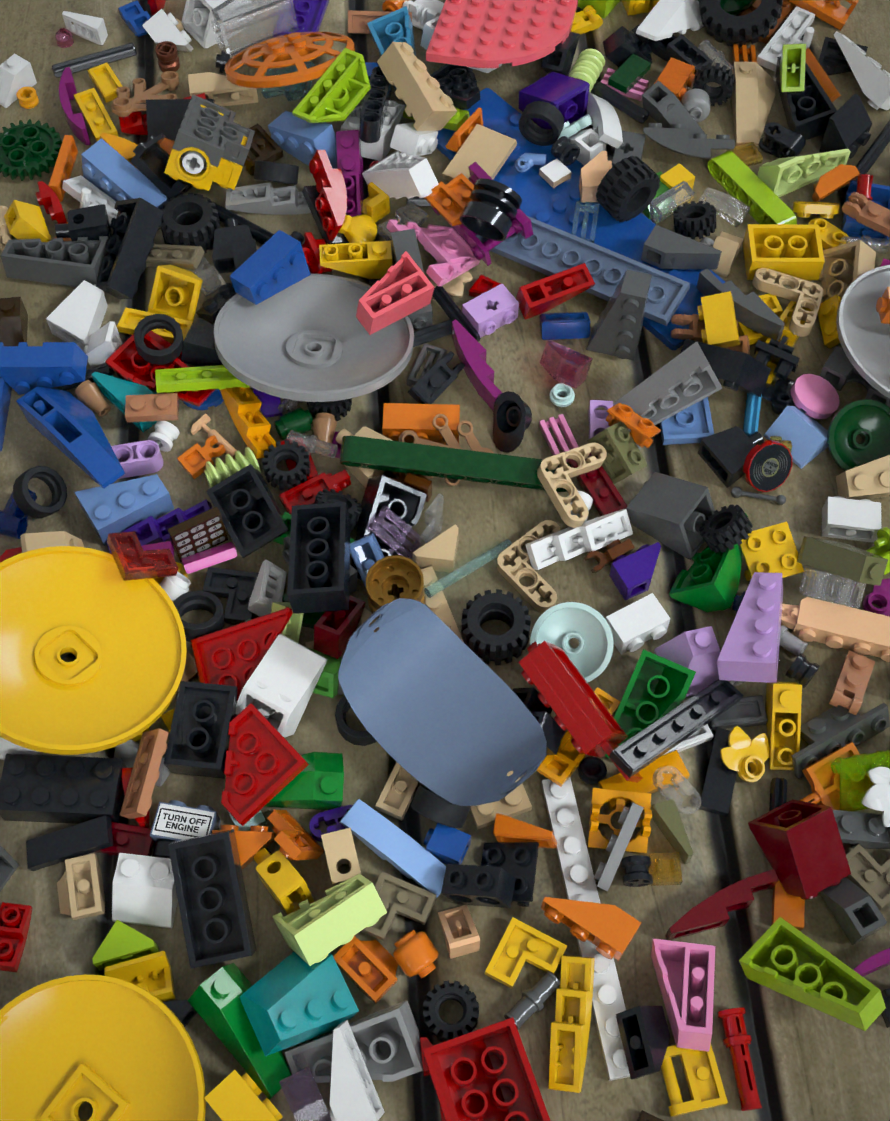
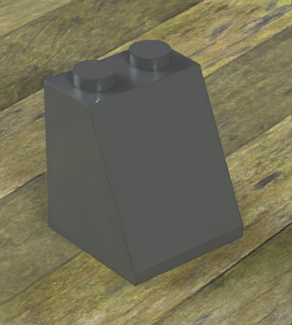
M658 472L653 473L627 506L633 526L690 560L705 542L699 533V528L702 527L701 523L707 521V516H713L715 511L708 487Z

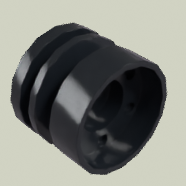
M480 178L474 185V190L470 194L472 201L466 203L460 216V221L466 228L477 235L494 241H504L512 226L510 219L516 217L517 210L522 204V199L520 195L508 186L491 179Z

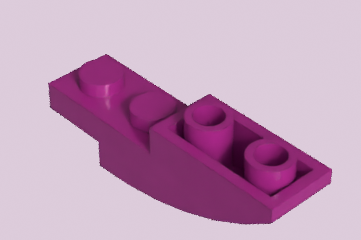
M359 130L336 131L337 168L342 171L347 191L346 215L354 217L362 214L363 158L361 156Z

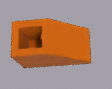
M221 825V830H212L213 834L234 829L241 869L247 867L254 860V856L258 851L267 848L274 842L276 836L275 833L268 832L267 826H250V831H238L239 826Z

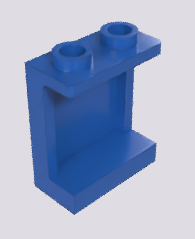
M850 181L844 203L849 202L848 197L851 193L857 191V181ZM872 184V202L890 210V186ZM843 212L841 230L850 239L883 245L888 244L890 237L857 222L856 219L849 217Z

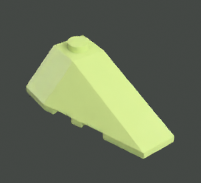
M849 149L779 158L760 166L757 176L778 197H781L819 180L820 176L840 164L846 165L851 151Z

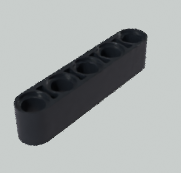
M379 66L372 70L369 81L371 89L365 96L360 114L359 139L365 143H376L379 141L391 96L392 85L389 84Z

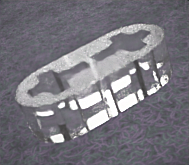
M662 766L656 769L653 774V784L666 800H675L678 812L681 814L697 812L701 806V796L682 773L673 766ZM662 773H671L673 775L670 780L676 788H673L670 784H662L664 780ZM679 791L684 796L691 795L692 798L689 801L692 805L691 807H682L681 804L684 800L678 794Z

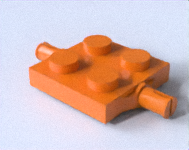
M853 742L848 743L802 770L811 786L812 793L799 801L819 803L820 805L832 807V810L853 812L863 806L861 801L864 795L874 785L869 778L868 771L885 765L886 759H882L884 756L878 753L876 756L866 760L860 755Z

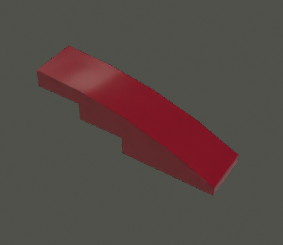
M775 869L747 877L711 895L668 929L665 935L666 939L673 940L725 926L730 919L728 912L749 907L754 901L753 893L772 889L779 879Z

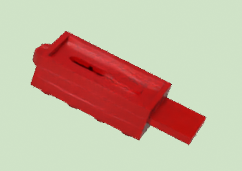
M536 641L527 648L529 654L518 662L524 669L521 672L522 676L530 685L534 684L540 691L537 694L538 698L547 708L551 706L556 713L554 717L556 723L564 731H569L573 737L571 743L580 754L585 753L586 755L599 758L606 754L609 756L612 750L617 748L628 736L562 648L547 641H543L541 644H537ZM614 763L626 781L638 783L643 779L639 772L629 778Z

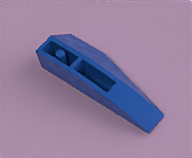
M35 387L16 400L28 422L103 489L125 474L93 411L69 391Z

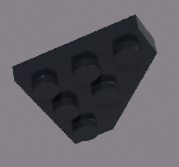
M445 64L430 75L439 82L443 93L452 99L453 106L466 110L481 100L480 90L477 87L476 77L472 68Z

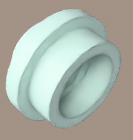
M559 383L550 391V400L558 407H567L574 401L575 393L572 387L566 383Z

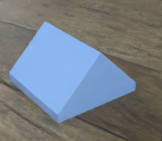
M787 406L764 434V437L767 440L778 441L786 446L792 455V462L802 469L828 447V430L815 419L807 416L802 408L799 410L796 406Z

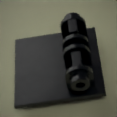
M484 843L481 866L502 867L516 878L512 902H517V905L521 907H529V903L533 901L539 843Z

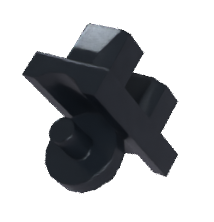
M783 336L781 341L772 338L769 344L758 340L754 349V358L766 366L768 362L776 364L777 366L773 372L775 377L785 381L791 372L795 373L800 358L792 355L795 348L786 345L789 337Z

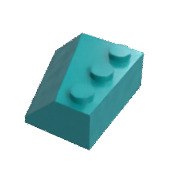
M293 951L239 997L265 1057L331 1032L340 1023L346 1020L349 1022L359 1012L331 953H328V956L321 962L309 966Z

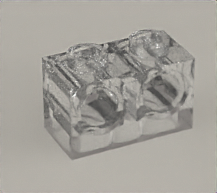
M805 567L799 593L806 597L860 609L866 583L856 582L823 570Z

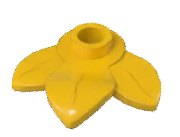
M735 726L728 736L729 747L720 750L722 761L728 769L736 771L743 781L749 783L756 782L763 776L765 772L764 762L770 756L766 733H761L750 739L740 727ZM748 764L750 765V768H751V771H750V772L748 771Z

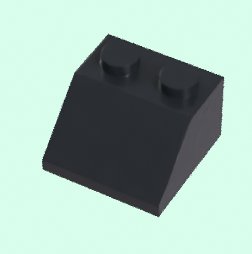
M856 93L829 118L819 150L820 153L849 149L851 151L849 158L851 159L856 154L858 148L861 145L865 146L871 137L869 131L872 122L860 96Z

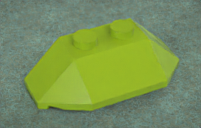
M344 48L293 110V115L310 123L345 121L371 89L363 55Z

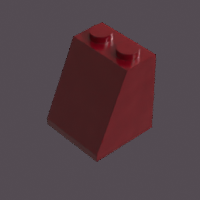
M792 799L748 822L750 830L771 867L775 869L777 877L787 894L801 897L804 900L812 899L818 896V892L827 887L838 885L841 879L851 874L832 807Z

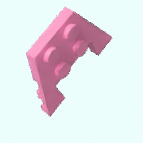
M391 219L388 221L386 228L390 232L415 229L416 238L424 246L425 251L430 253L437 261V264L429 265L426 273L438 287L467 272L480 262L472 253V248L453 227L428 224L427 228L419 227L415 222H407L406 225L397 224V220Z

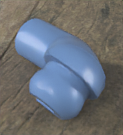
M524 153L515 161V168L519 172H526L534 165L545 166L546 154Z

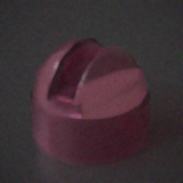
M60 28L56 32L55 38L59 47L67 48L73 45V35L68 29Z

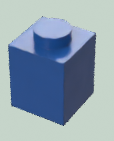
M437 823L435 829H429L423 844L426 845V850L443 864L461 865L471 845V835L456 828Z

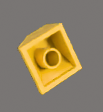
M171 264L157 266L147 312L193 321L203 280L193 272Z

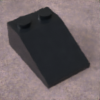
M252 464L206 491L214 507H218L223 523L242 558L247 557L289 531L272 492L260 471Z
M180 682L163 763L171 773L225 779L226 751L229 750L230 735L228 734L229 723L236 715L237 686Z

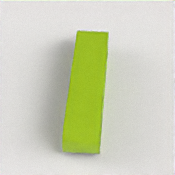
M728 150L708 161L707 167L711 176L759 224H797L794 212L732 151Z

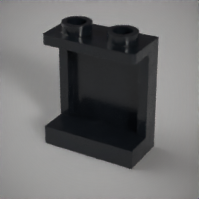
M163 133L157 137L152 135L145 143L141 142L134 149L135 156L130 162L168 199L172 197L177 198L178 195L184 194L193 186L183 180H175L164 173L170 155L160 147V143L166 136Z

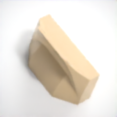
M93 853L66 859V871L57 882L60 914L69 915L73 920L105 914L102 873L97 855Z

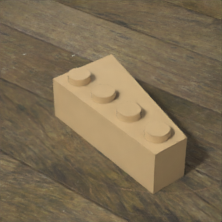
M392 42L378 59L379 67L389 84L397 88L394 93L398 99L405 102L406 108L404 110L409 117L413 116L416 122L413 126L416 131L442 130L457 112L456 108L452 105V99L443 93L439 82L430 76L426 70V65L417 59L413 53V48L408 43Z

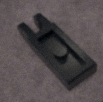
M452 351L447 353L442 359H439L408 391L419 404H432L465 367L462 362L458 363L453 370L446 365L455 355Z

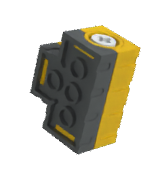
M192 94L164 173L175 180L180 179L190 183L193 187L200 190L205 189L209 191L212 182H216L222 188L235 190L255 131L233 122L236 112Z

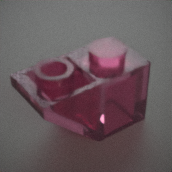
M547 340L540 364L553 379L576 389L586 380L593 358Z

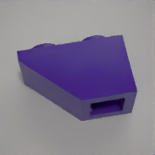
M659 542L652 545H643L635 553L628 556L621 555L611 564L609 576L625 601L649 590L661 548Z

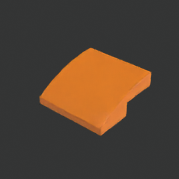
M461 173L446 185L441 181L431 189L432 193L424 197L451 226L462 224L460 221L462 211L466 203L472 201L470 194L474 190V185Z

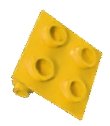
M787 522L754 530L748 534L749 537L746 540H741L742 544H740L748 567V570L744 571L747 581L751 580L754 572L782 573V578L805 572L802 564L797 562L799 554Z

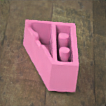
M653 939L651 959L677 1048L709 1052L713 1024L715 946Z

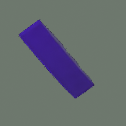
M206 499L185 511L177 508L157 520L150 516L106 540L110 554L143 545L171 541L168 533L169 528L211 509L212 505Z

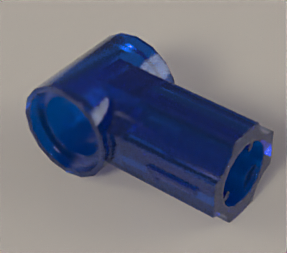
M28 489L31 498L36 501V493ZM13 492L4 510H0V535L21 539L20 536L26 533L28 515L24 514L16 505Z

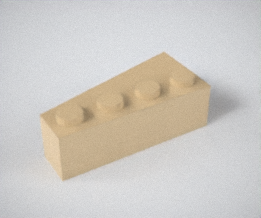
M890 455L837 475L838 496L855 500L890 496Z

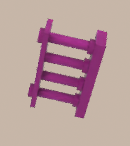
M477 162L468 166L470 173L469 181L473 185L480 178L493 180ZM432 206L434 212L439 216L440 214ZM520 208L517 210L516 217L510 219L512 226L506 239L514 233H520L525 239L533 235L531 220ZM463 224L452 226L472 248V253L477 260L480 261L482 259L487 266L492 264L489 251L503 241L489 239L482 243L476 237L477 234L466 228Z

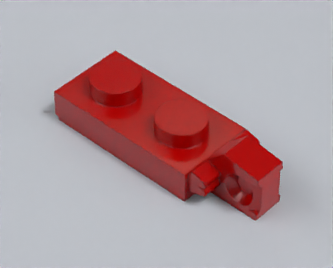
M345 469L334 475L323 472L279 494V499L287 513L292 514V506L314 504L319 491L323 492L324 489H327L330 492V489H334L338 493L350 486V476Z

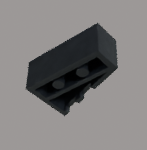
M685 339L680 353L696 341ZM698 342L719 383L723 387L761 397L771 368L747 353Z

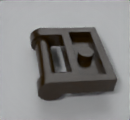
M259 124L249 128L255 131L250 151L257 158L252 160L247 155L244 163L246 171L254 176L256 160L274 162L284 157L280 146Z

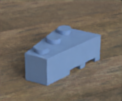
M285 111L268 125L271 138L281 149L309 166L317 150H326L332 168L338 169L336 135L332 124L326 122L310 123L294 116L292 112Z
M157 474L113 483L104 489L99 486L74 492L82 510L104 546L107 545L106 540L150 516L157 519L174 510L170 494Z

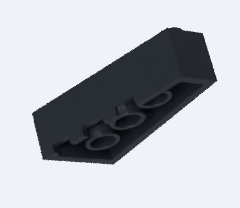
M781 56L777 57L775 78L789 130L801 134L805 141L825 134L829 118L837 109L806 62L804 91L781 92Z

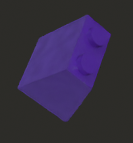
M551 72L519 91L518 108L523 112L531 102H547L555 106L562 113L564 122L569 121L571 124L587 113L590 84L583 80ZM530 118L540 128L552 129L546 121L539 118Z

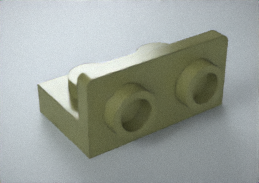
M621 421L587 440L588 443H599L606 449L607 457L602 467L613 484L647 466L629 430Z

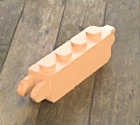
M812 597L802 599L799 606L782 604L781 625L792 629L791 633L799 637V639L806 642L815 641L823 643L834 649L843 648L851 650L859 655L879 657L886 662H890L889 616Z

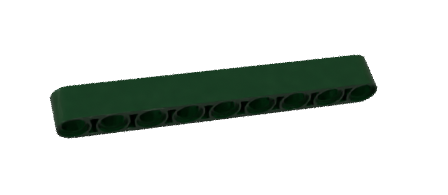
M359 436L342 437L339 463L345 466L545 490L537 476V469L543 459ZM564 488L556 489L557 492H568Z

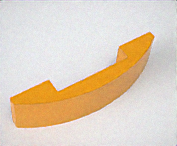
M597 687L594 692L613 716L619 707L620 701ZM568 730L563 736L557 754L547 755L537 769V772L560 787L570 778L580 762L586 757L585 753L580 754L571 743L573 737Z

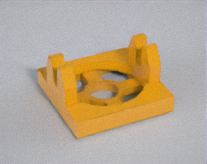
M592 788L587 847L607 848L609 840L602 835L598 828L599 823L608 824L610 829L614 831L613 834L619 836L621 829H616L612 826L611 816L616 812L623 811L626 799L644 808L641 818H639L636 827H641V829L629 841L625 851L647 853L648 837H650L651 833L650 820L652 819V810H650L651 794ZM616 799L615 810L611 811L609 815L599 814L601 807L606 802Z

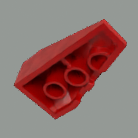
M134 334L105 361L109 367L124 379L147 386L153 390H156L155 370L189 367L178 358L164 365L145 361L138 354ZM148 334L144 336V343L148 348L152 350L166 349ZM216 389L173 393H177L180 400L199 407Z

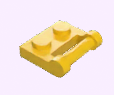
M711 1044L709 1052L677 1048L676 1045L667 1047L661 1070L671 1104L668 1107L671 1117L728 1103ZM680 1056L691 1101L683 1102L672 1057Z

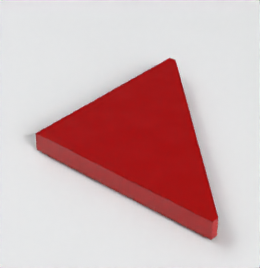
M288 607L192 639L191 643L200 683L237 686L238 701L244 685L277 636L283 632L293 614L292 609Z

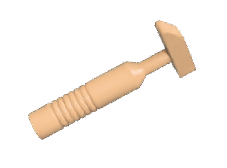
M205 413L192 425V435H195L203 428L208 433V437L215 435L218 441L216 445L223 444L226 450L225 453L230 454L235 459V451L237 450L215 429H210L206 425L211 419Z

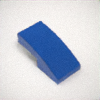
M138 0L118 8L120 16L137 37L148 34L142 25L151 17L147 11L144 12Z

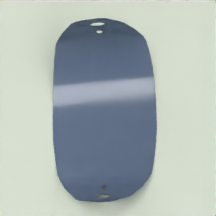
M396 599L380 607L350 637L338 671V680L347 701L366 730L384 750L409 774L435 794L459 806H477L496 802L511 793L538 769L546 756L547 743L540 723L510 687L425 604L414 599ZM380 615V617H379L373 624L370 625V623H371L377 616ZM513 771L512 775L507 776L508 772Z

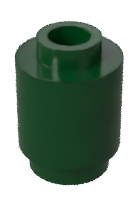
M299 407L279 416V420L274 422V426L281 440L291 439L310 431L313 419L308 410L304 411Z

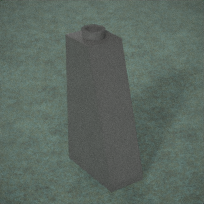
M415 229L391 232L392 265L394 266L401 259V255L407 251L424 273ZM431 303L408 315L413 330L433 325Z

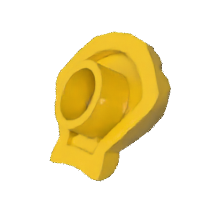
M361 214L354 217L346 215L338 233L344 234L349 243L374 242L378 229L370 215Z

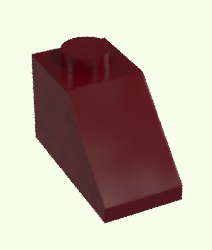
M349 595V610L326 611L314 625L313 649L338 659L345 651L350 637L356 631L366 602Z

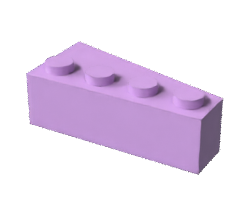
M754 572L717 659L719 680L777 683L783 603L782 573Z

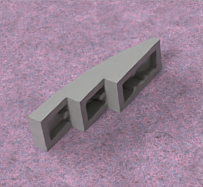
M271 182L236 187L235 190L230 188L226 190L225 207L228 210L270 215L311 213L302 191L298 192L296 185L273 189Z

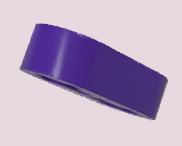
M352 805L342 806L314 815L309 823L312 837L316 841L322 842L321 831L317 829L321 821H325L326 825H331L327 827L326 833L346 829L339 822Z

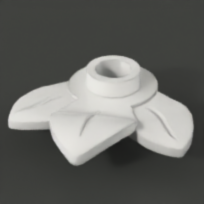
M876 767L868 771L869 778L874 785L866 792L861 802L870 809L882 811L884 827H890V769L887 767Z

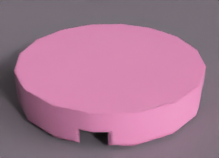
M803 374L795 380L790 389L795 406L799 410L801 408L805 410V414L812 418L827 419L838 409L840 404L836 389L829 381L818 375Z

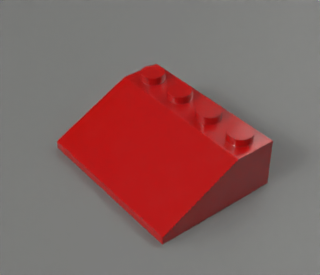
M513 1017L422 1050L445 1121H550Z

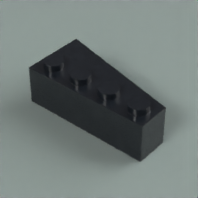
M142 198L116 201L114 207L118 213L117 217L111 220L110 228L114 230L111 238L106 241L105 248L108 251V256L102 259L96 287L118 299H132L136 294L138 281L146 268V259L154 246L153 240L162 224L161 218L164 211Z

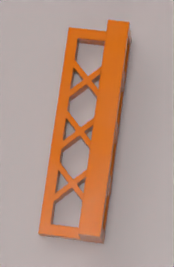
M839 0L788 1L814 13L816 17L841 31L859 0H845L851 4L849 9L840 5Z

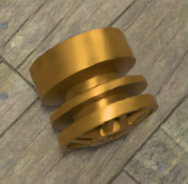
M400 555L387 556L378 560L370 567L366 576V592L369 609L372 614L383 605L396 600L394 595H398L399 598L414 599L425 604L423 573L419 566L411 559Z

